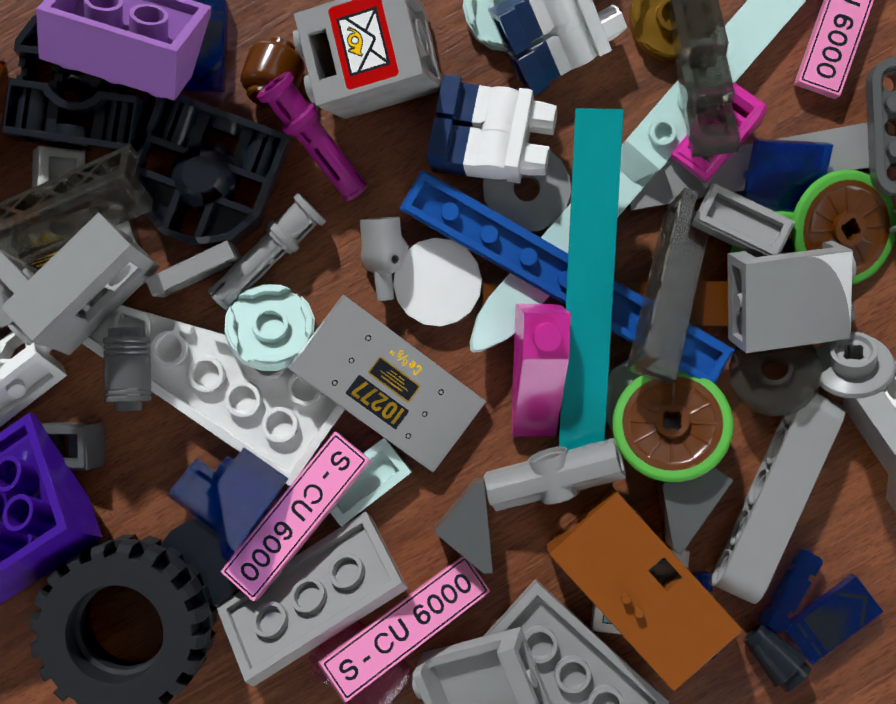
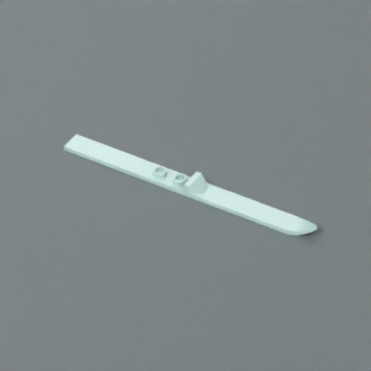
M747 0L622 144L618 216L651 178L668 162L667 160L671 157V153L718 96L732 82L735 83L806 0ZM571 203L541 237L568 253ZM509 273L488 297L477 315L470 339L471 352L485 351L506 341L515 333L516 304H543L549 295Z

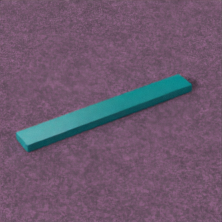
M575 108L566 310L571 313L569 361L561 403L559 447H566L567 450L605 440L624 109Z

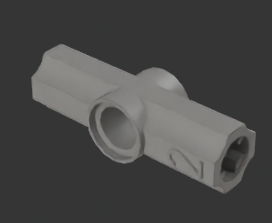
M615 438L570 450L563 446L549 448L532 455L528 461L487 471L484 475L485 491L488 501L495 509V512L540 500L544 504H556L575 497L583 489L625 479L626 472Z

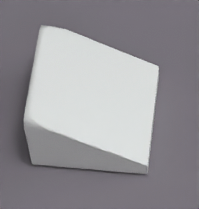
M39 146L33 150L32 194L84 195L85 151Z

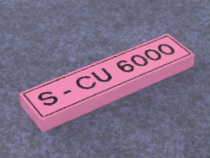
M823 0L794 82L795 86L832 99H836L841 95L874 0Z
M335 431L225 565L221 573L252 601H258L372 460L340 433Z
M461 555L320 660L318 665L342 701L347 702L487 595L490 590L474 566Z

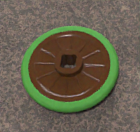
M839 170L822 176L806 189L794 210L792 220L795 221V224L791 230L793 251L801 252L822 249L823 242L834 241L853 250L856 262V275L852 279V285L868 279L884 264L895 241L896 232H889L888 230L891 226L896 225V215L892 211L894 204L891 197L878 192L871 183L870 175L864 172ZM843 224L847 226L846 233L841 231V227Z
M676 368L653 370L635 379L621 394L613 414V435L624 459L643 475L664 482L688 481L709 472L726 454L733 435L732 411L722 391L712 381L705 378L699 379L696 376L691 377ZM666 418H678L681 420V428L679 430H666L664 428V420Z

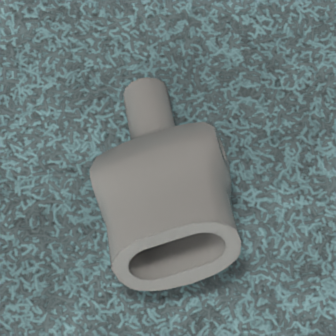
M400 217L360 220L361 262L367 271L374 273L377 301L393 300L392 273L401 268L409 248L402 236Z

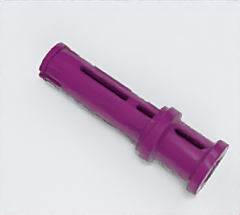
M289 71L281 74L267 84L258 93L257 98L261 103H268L282 121L281 129L285 134L297 137L317 165L337 188L344 201L347 202L356 198L366 189L368 183L360 176L318 121V108L314 103H307L292 83L294 76Z

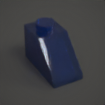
M243 448L235 459L227 456L212 476L217 481L211 497L221 557L228 562L231 561L289 479L246 448Z

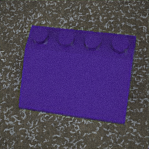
M28 413L0 432V604H2L65 563L70 557L103 538L90 499L71 469L66 465L65 460L36 415Z

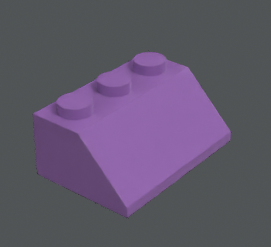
M44 0L36 8L39 59L58 64L68 70H77L103 78L110 83L122 84L142 90L155 97L168 98L175 101L192 77L211 16V6L193 0Z

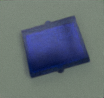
M754 138L748 170L743 172V178L746 180L743 197L774 212L786 211L794 213L796 205L806 189L817 179L827 174L833 144L827 142Z

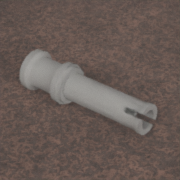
M297 193L293 197L295 203L277 221L270 220L265 228L267 233L207 290L222 308L228 311L230 305L232 307L234 302L238 300V296L245 290L250 289L284 254L295 253L300 248L298 243L316 225L323 226L327 222L301 194Z

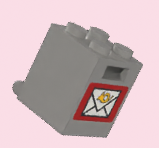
M335 0L294 13L297 30L293 31V40L298 54L301 58H305L308 75L304 76V85L310 101L315 103L317 107L343 119H348L440 91L443 74L439 70L429 29L431 25L430 18L425 12L424 4L421 0Z

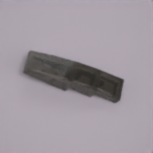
M668 0L677 76L691 156L700 157L738 152L741 140L732 106L735 91L726 57L729 42L719 0Z

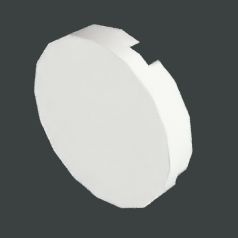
M431 238L417 242L408 249L401 268L395 272L393 286L397 301L408 316L422 324L441 327L458 322L472 311L480 297L482 277L478 262L467 248L453 240Z

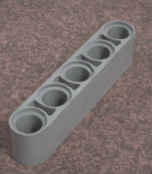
M800 387L794 393L715 564L711 577L712 586L752 604H757L762 599L845 417L844 405L804 387Z

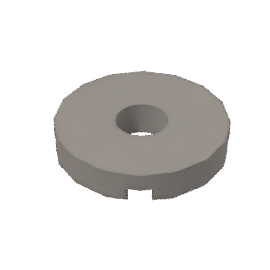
M551 151L546 175L522 174V178H531L537 183L539 193L535 199L531 201L520 200L514 193L515 183L507 182V179L484 178L482 189L485 205L532 233L551 226L567 208L571 195L570 175L562 160Z

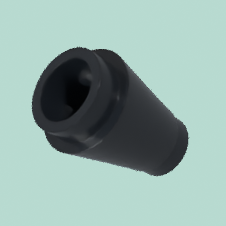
M762 623L754 627L743 639V642L749 647L748 649L774 687L780 686L785 692H789L797 687L811 671V667L805 662L806 655L770 629H767Z

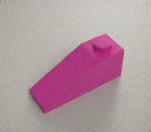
M516 304L512 436H556L569 361L571 313L560 304Z

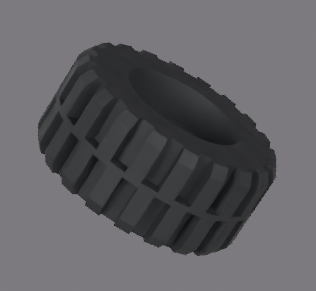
M136 534L122 535L114 540L108 538L95 543L67 559L65 564L57 567L47 578L49 585L39 590L34 601L35 606L40 608V610L30 616L29 631L37 632V639L30 643V649L33 658L41 657L43 666L37 671L43 681L46 682L50 678L58 687L53 693L62 702L70 697L77 704H168L173 696H178L185 689L206 661V654L213 646L216 633L211 629L217 621V608L209 606L208 600L211 598L207 584L202 586L197 577L200 572L192 563L187 565L179 558L182 553L172 547L168 549L161 547L162 539L147 536L143 540H138ZM114 585L128 587L144 595L154 605L163 626V643L161 649L153 658L141 662L125 661L111 655L99 644L92 631L90 610L94 596L101 589Z

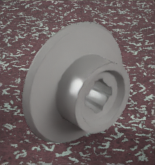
M851 332L850 339L821 344L812 356L811 372L815 381L827 392L843 398L858 399L873 396L887 388L895 376L896 363L892 353L883 343L867 334Z

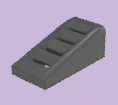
M103 422L41 423L65 460L66 465L71 470H90L105 465V425ZM64 434H68V457H64Z

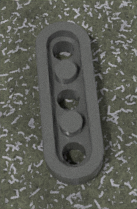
M891 57L881 61L869 71L866 78V106L871 183L881 194L896 196V181H891L887 177V168L889 166L896 169V57ZM884 77L892 80V91L884 88L882 83ZM886 122H891L895 126L894 136L886 133L884 128Z

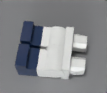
M505 0L488 9L504 47L508 49L506 52L521 86L524 89L533 90V96L549 88V82L568 71L587 64L597 55L602 56L610 52L612 49L609 41L627 29L622 12L617 6L612 4L597 13L593 0Z
M443 74L436 107L437 118L434 117L426 154L432 172L487 179H507V182L521 183L522 174L546 175L550 155L549 146L530 144L528 142L530 132L547 135L554 134L557 106L534 101L533 90L519 88L518 91L502 86H481L464 83L459 76Z

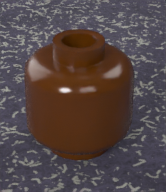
M273 37L270 40L258 41L249 49L241 72L240 82L252 102L265 108H271L267 102L261 103L257 98L258 93L275 78L288 71L294 76L292 83L298 89L305 70V63L298 52L295 51L294 45L283 38Z

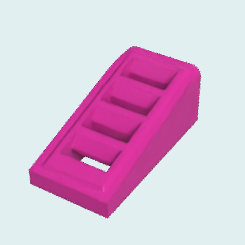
M732 82L671 153L670 158L706 184L762 124L767 110L766 104ZM719 119L722 120L736 131L732 133L730 130L722 126L717 121ZM708 133L710 136H712L717 141L722 143V148L716 145L711 140H709L704 135ZM696 146L713 159L707 162L691 149Z

